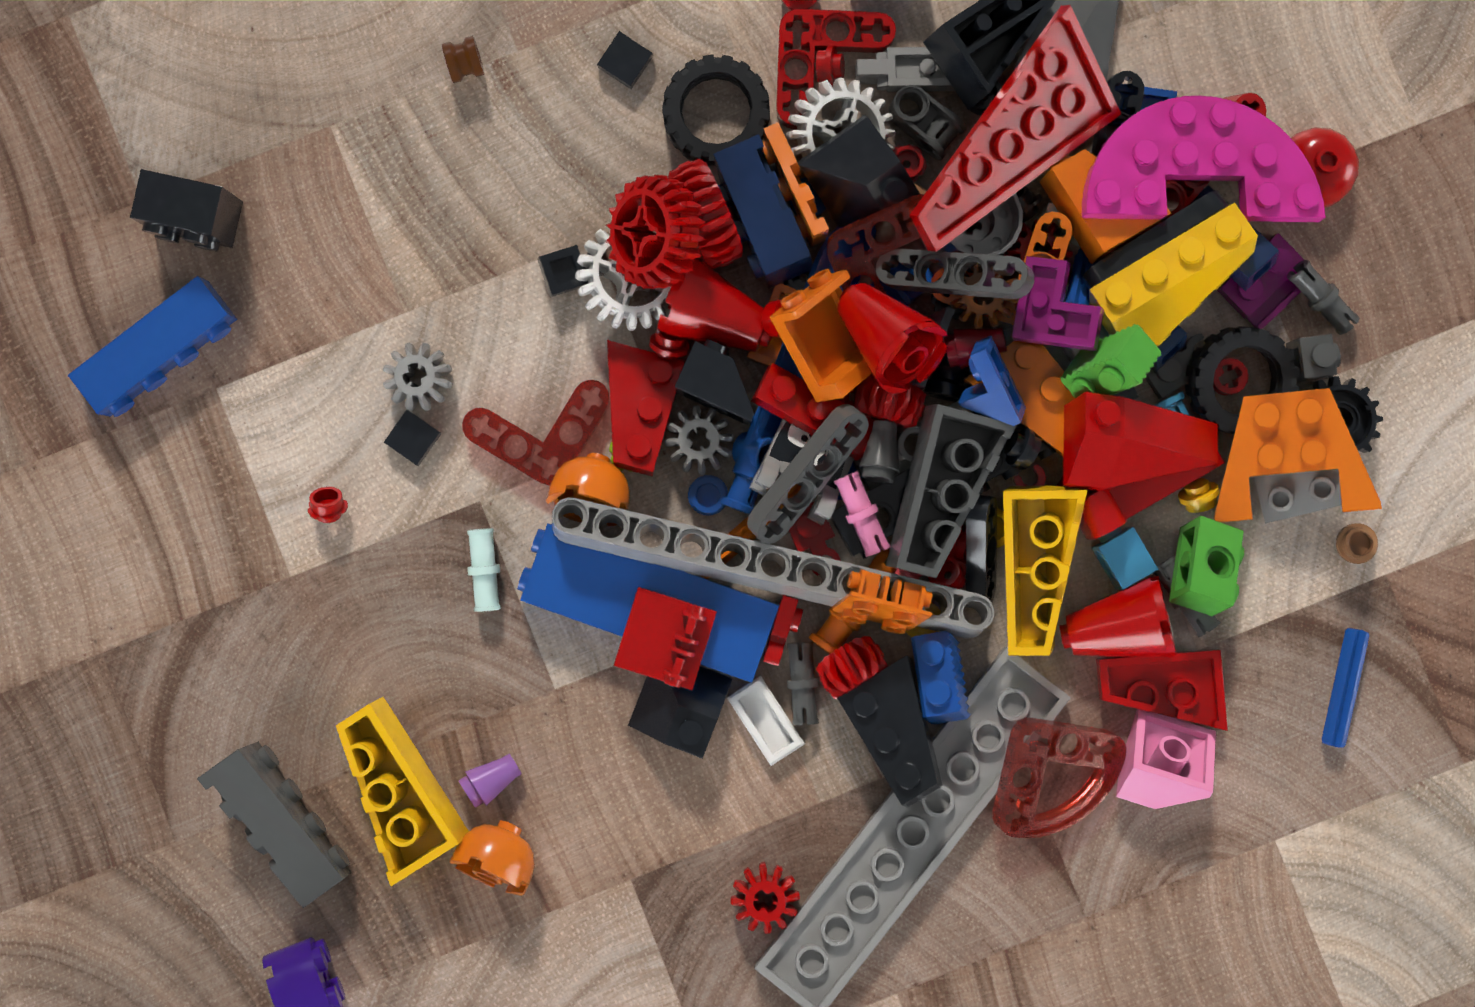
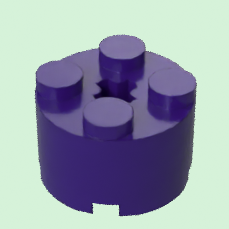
M310 937L263 956V969L271 966L274 976L266 980L274 1007H343L342 1001L346 999L344 989L338 976L331 979L329 975L328 963L331 962V955L324 939L315 941L313 937Z

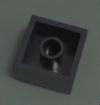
M141 169L130 218L143 225L142 231L154 234V237L157 239L179 243L180 237H183V240L194 243L195 247L218 252L219 246L233 248L243 201L222 186Z

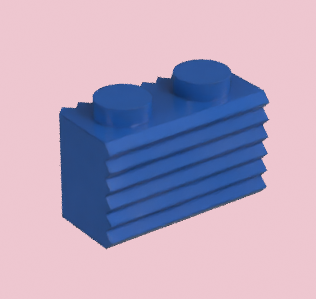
M948 631L912 637L911 643L923 718L931 724L968 719L971 713L967 711L970 706L966 703L968 697L965 695L967 689L963 687L966 683L962 679L965 674L961 671L963 665L960 663L962 658L958 655L961 651L957 647L960 642Z

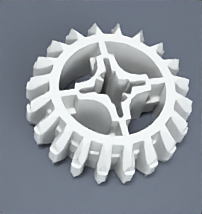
M844 78L835 79L833 87L828 80L820 82L819 92L814 88L807 89L805 94L808 102L800 99L794 104L802 115L793 114L788 117V122L797 126V130L786 133L787 139H797L798 146L791 147L793 154L801 153L804 158L816 149L812 135L818 136L824 143L836 135L830 129L842 127L841 130H844L857 120L858 111L862 116L866 115L884 140L885 138L895 136L896 131L894 129H885L884 122L893 119V115L891 113L881 115L879 111L884 107L886 100L881 98L872 102L871 99L874 95L872 87L864 89L860 94V81L853 80L847 87ZM828 102H843L841 110L836 111L832 121L815 119L820 109ZM888 144L893 151V146L891 144Z
M599 229L595 233L598 243L588 240L584 245L585 250L590 255L581 254L577 260L581 266L588 268L579 270L575 274L577 280L588 281V284L578 289V293L580 296L588 294L593 296L585 307L587 310H591L596 305H599L602 310L598 314L597 319L601 322L608 314L613 315L611 326L615 329L620 326L623 318L626 319V326L629 331L636 329L637 318H639L641 325L645 329L652 326L651 315L659 321L660 314L666 316L663 307L671 310L668 308V304L665 303L671 287L653 289L659 291V294L654 301L646 305L628 306L634 291L642 290L649 292L650 289H644L642 286L631 284L626 290L628 282L625 281L622 273L615 271L617 262L601 259L607 251L612 249V246L605 242L610 236L604 230ZM599 272L604 273V278L611 280L616 285L617 301L612 299L604 290Z

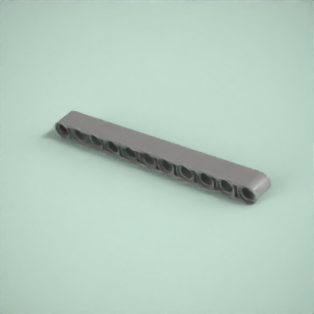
M578 498L562 499L554 506L552 511L554 535L564 543L828 606H834L847 595L842 587V581L849 578L851 571L859 572L860 569L881 575L879 587L883 577L889 576V589H892L896 579L902 580V585L906 581L926 587V591L932 592V599L939 603L941 614L932 615L917 627L938 632L948 631L952 635L963 638H974L980 635L992 623L994 618L992 602L983 595ZM574 513L581 518L582 522L578 527L570 529L563 527L559 520L565 514ZM606 523H615L621 528L622 533L618 537L607 538L600 533L599 529ZM647 532H654L661 537L662 544L655 548H648L641 543L640 537ZM686 542H695L701 547L702 554L695 558L685 556L680 546ZM727 551H734L740 555L742 564L737 567H729L722 562L721 555ZM765 561H775L781 566L782 574L777 577H770L763 572L761 564ZM806 570L817 572L821 576L822 584L819 586L807 585L803 581L802 572ZM963 609H975L981 617V623L979 625L968 623L964 618Z

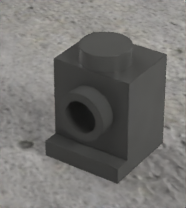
M1332 334L1303 337L1286 343V348L1291 349L1296 357L1293 360L1294 365L1299 367L1300 378H1296L1297 382L1327 379L1337 375V367L1340 366L1341 355L1338 345L1333 343Z

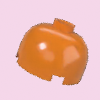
M589 453L587 457H577L565 462L557 470L550 484L546 502L549 504L553 501L555 506L562 499L578 498L628 510L630 489L626 476L617 466L610 463V458L599 453ZM574 513L563 515L570 520L582 522L581 518ZM607 523L606 526H616L617 524Z
M500 820L497 826L483 824L472 828L456 846L449 861L450 864H457L455 868L460 872L493 888L495 884L502 885V883H506L508 887L505 892L519 896L525 895L535 868L532 849L529 843L520 837L522 830L516 825Z

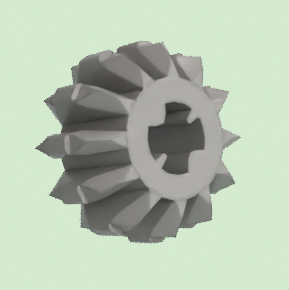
M407 343L405 344L406 357H403L397 351L391 353L392 358L398 364L396 367L391 365L384 366L383 371L394 375V378L386 380L383 385L386 389L398 388L391 397L393 402L400 403L406 398L405 408L414 411L419 399L422 409L428 411L431 409L430 396L439 403L445 400L444 396L437 391L440 386L446 389L452 388V382L441 379V376L452 372V367L449 364L439 365L445 355L438 350L430 356L431 348L429 344L422 343L417 354L414 345ZM417 367L419 370L427 372V376L421 378L422 385L419 387L409 380V378L415 376V368Z
M698 405L693 406L694 419L689 421L684 411L678 412L677 415L684 426L681 428L673 423H669L667 429L672 433L678 434L679 438L666 439L665 446H680L681 448L670 456L671 461L676 462L685 455L687 459L682 467L684 472H689L693 461H698V472L700 475H705L706 467L704 461L708 459L713 468L716 470L720 469L721 464L714 456L716 452L728 458L731 455L729 449L719 446L720 442H731L734 440L733 434L719 435L718 433L729 424L728 420L724 418L713 425L712 421L716 416V410L710 408L706 418L701 419V410ZM697 430L707 432L706 439L710 442L707 449H704L703 446H701V451L692 449L693 443L688 438L693 431L696 435H698Z

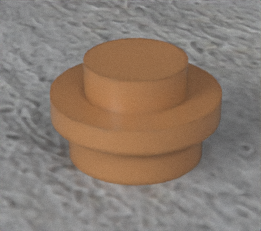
M1360 523L1349 524L1338 533L1336 549L1345 561L1361 564L1374 557L1378 549V539L1375 532L1369 526Z

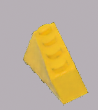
M1234 202L1089 289V305L1101 306L1104 309L1102 325L1109 335L1115 334L1116 331L1120 332L1122 329L1126 330L1128 326L1132 327L1133 324H1136L1144 330L1156 346H1160L1187 316L1189 317L1200 307V303L1214 289L1217 290L1254 253L1258 235Z
M1049 485L1009 486L1003 491L1009 656H1050L1055 648V632L1088 489Z

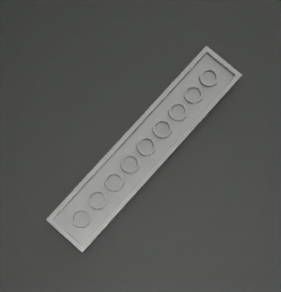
M1007 647L1001 650L966 695L968 697L966 703L970 706L967 711L971 713L969 718L944 723L932 738L943 786L909 807L902 806L893 790H891L797 910V915L789 920L787 927L782 929L754 965L755 970L802 1007H829L1070 700L1071 697L1019 656H1009Z

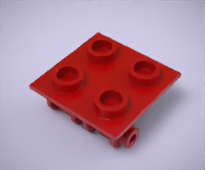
M638 587L613 666L664 681L665 684L693 690L717 611Z

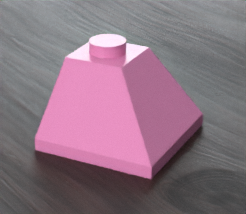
M1137 709L1119 765L1116 797L1153 809L1210 798L1213 793L1216 731L1173 717Z

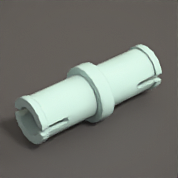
M494 528L467 531L471 556V566L467 567L468 575L472 576L475 612L501 609L497 584V573H500V564H496Z

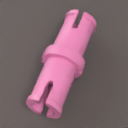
M855 471L845 475L843 478L834 480V484L837 486L848 511V515L845 516L848 524L853 523L865 551V556H872L881 552L880 550H886L891 547L875 514L879 510L876 504H871L859 477V472Z

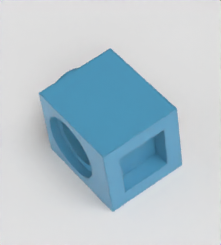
M1119 527L1098 538L1100 543L1091 547L1112 585L1117 590H1124L1158 570L1134 527H1125L1124 529Z

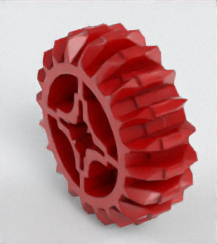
M701 159L692 162L687 161L678 165V168L669 171L668 178L683 182L685 188L694 192L693 202L701 205L697 217L705 221V223L699 228V235L705 240L698 243L697 249L701 254L703 262L711 269L720 266L723 268L742 257L743 246L737 228L707 163Z
M665 175L636 177L635 181L625 183L624 192L615 194L617 206L609 208L612 220L605 225L610 229V237L605 241L612 246L609 258L617 262L615 271L622 273L627 282L642 286L644 289L672 287L673 283L684 281L685 273L694 271L692 259L701 257L697 249L698 243L705 240L699 235V228L705 223V221L697 217L701 205L693 202L694 192L685 188L684 183L679 182L677 179L668 178Z

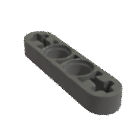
M896 248L884 252L876 264L878 278L890 288L901 291L1019 299L1027 295L1034 284L1032 268L1020 258L1014 256ZM935 262H942L944 265L942 277L935 282H927V268ZM901 263L908 269H914V275L906 271H898L893 276L890 274V269L897 267ZM973 265H981L983 275L980 281L974 285H966L964 282L966 270ZM1014 270L1021 274L1020 280H1013L1012 285H1009L1001 278H995V272L1002 276H1011Z
M842 404L836 407L824 420L748 516V529L762 543H775L789 531L864 438L869 426L866 416L854 406ZM850 422L849 426L845 429L846 424ZM834 438L837 440L835 444L832 443ZM824 450H828L825 460L821 464L814 466L817 455ZM802 483L800 491L795 496L788 498L790 489L795 484Z

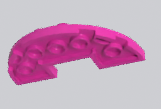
M1200 95L1167 99L1150 105L1127 119L1102 145V149L1098 153L1094 164L1089 169L1082 198V218L1162 220L1168 215L1166 180L1238 181L1240 210L1248 221L1319 223L1326 218L1320 186L1309 162L1296 143L1279 126L1261 113L1245 105L1227 99Z

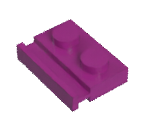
M1279 233L1268 240L1279 250L1276 264L1247 291H1244L1230 277L1217 289L1225 300L1254 326L1253 328L1263 329L1301 293L1295 284L1289 281L1287 275L1289 271L1297 274L1293 267L1304 259Z

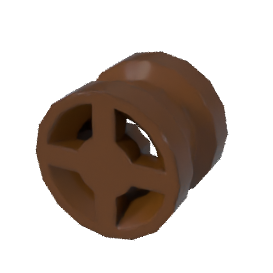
M473 35L465 37L464 41L459 44L451 42L442 44L445 61L453 83L461 82L464 76L472 74L476 77L485 75L481 56Z

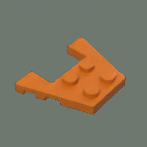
M1330 388L1243 397L1214 515L1215 521L1253 520L1249 477L1330 469H1338L1342 512L1382 509L1378 494Z

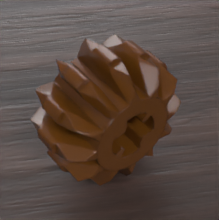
M979 265L970 267L973 272L972 276L969 277L965 272L964 281L966 285H974L982 278L983 272L980 271ZM998 273L995 274V278L1003 279L1005 277ZM1010 279L1006 282L1009 285H1012L1013 280L1017 279ZM962 295V298L950 302V306L953 309L964 305L967 306L959 317V320L962 322L969 320L975 312V328H982L984 315H988L991 326L995 328L999 326V320L995 312L999 310L1003 316L1011 318L1013 316L1012 311L1003 306L1005 301L1018 303L1019 299L994 298L990 304L983 301L982 305H979L975 301L978 296Z

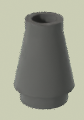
M880 420L873 422L872 432L859 464L863 480L890 484L894 483L895 474L900 473L897 445L898 425L896 423Z

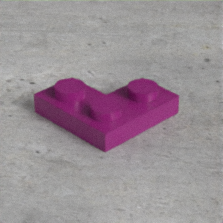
M1026 256L1025 263L1032 268L1034 273V284L1030 292L1018 300L1012 338L1020 342L1097 351L1104 309L1101 306L1064 302L1070 263L1066 260Z

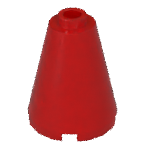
M697 258L692 259L694 271L685 273L684 281L673 283L665 300L668 308L671 309L669 316L666 317L660 314L657 329L668 335L703 342L709 339L723 346L757 352L760 345L767 348L772 336L766 333L762 325L761 317L764 308Z
M867 283L851 285L840 295L837 307L838 313L876 382L883 390L890 394L908 391L909 389L905 384L914 379L919 383L923 382L938 367L947 350V345L943 342V336L948 337L947 332L938 323Z
M1159 576L1147 578L1066 615V624L1059 625L1064 649L1072 648L1074 656L1162 658L1176 656L1175 644L1168 612L1163 600L1164 595Z

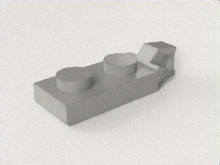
M887 47L886 52L876 53V59H857L855 80L860 81V84H877V90L898 92L902 87L914 85L922 88L924 91H955L926 47Z

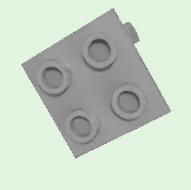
M1338 469L1253 476L1265 524L1341 505Z

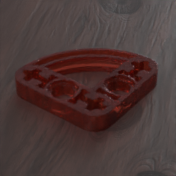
M1023 718L1017 721L1010 732L993 807L992 818L995 825L1006 835L1015 838L1043 837L1075 825L1094 811L1113 788L1125 761V742L1115 733L1101 728L1038 718ZM1034 731L1039 736L1047 738L1048 745L1042 741L1035 740L1030 741L1028 745L1023 739L1025 735H1031ZM1067 734H1075L1077 737L1076 748L1068 754L1061 753L1059 749L1061 739ZM1089 742L1099 747H1106L1109 743L1112 745V750L1101 755L1097 751L1089 749ZM1048 761L1095 768L1084 786L1069 800L1049 811L1036 814ZM1022 767L1030 768V781L1023 787H1015L1013 784L1015 772ZM1010 794L1018 796L1017 800L1015 801L1013 798H1011ZM1016 809L1021 814L1020 818H1015L1009 823L1006 820L1007 814H1014Z

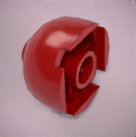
M1314 127L1296 133L1291 139L1304 154L1316 176L1324 201V208L1333 206L1350 192L1358 177L1359 159L1355 147L1345 135L1331 128Z

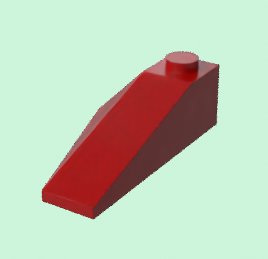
M1084 392L1064 405L1063 486L1102 491L1119 485L1142 482L1151 478L1186 472L1218 463L1217 423L1126 397Z

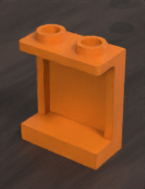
M825 269L814 274L807 280L809 284L807 288L795 291L781 300L783 307L770 316L773 325L816 402L843 398L872 374L837 310L839 298L843 292L840 286L850 278L847 270L831 273L829 269Z

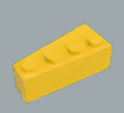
M384 696L336 725L352 775L357 778L363 796L360 798L365 813H369L376 834L374 837L379 853L383 854L388 869L386 875L390 886H393L462 841L463 836L469 830Z

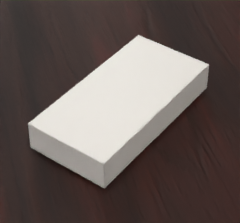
M761 675L755 678L752 683L749 682L727 697L771 766L805 744Z

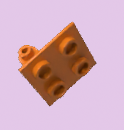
M860 569L859 572L851 571L848 578L847 587L854 590L832 606L831 611L842 613V619L846 621L865 624L869 620L882 624L881 629L884 631L905 634L906 630L910 631L932 616V612L922 609L923 607L929 608L933 594L926 591V587L906 581L902 585V580L896 579L892 586L890 599L887 601L890 577L884 576L879 587L880 574Z

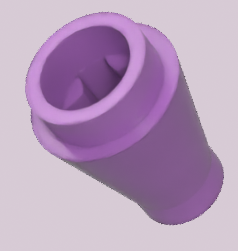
M507 754L503 758L465 771L467 775L458 781L473 806L477 808L483 803L487 806L522 773L511 755Z

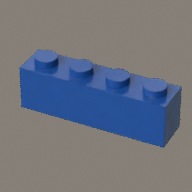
M196 276L69 373L68 377L97 414L118 417L134 406L135 402L133 399L144 390L151 392L160 387L167 380L165 374L177 365L181 368L194 361L199 356L197 350L207 342L215 343L224 338L231 331L229 325L235 322L237 318L210 282L200 276Z

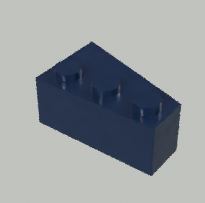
M758 134L713 155L720 180L718 187L726 201L727 207L731 206L736 217L733 221L741 243L747 241L752 252L751 255L746 256L750 268L756 279L763 276L769 289L810 271L812 260L790 207L788 208L780 191L778 177L775 171H771L763 151L764 145Z

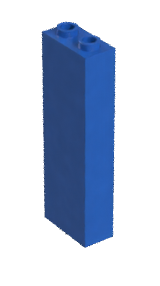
M547 523L545 530L538 529L531 547V552L537 553L532 568H524L518 583L517 590L523 591L520 601L623 637L638 587L717 611L700 665L751 683L753 682L779 604L689 572L564 543L554 535L552 524Z

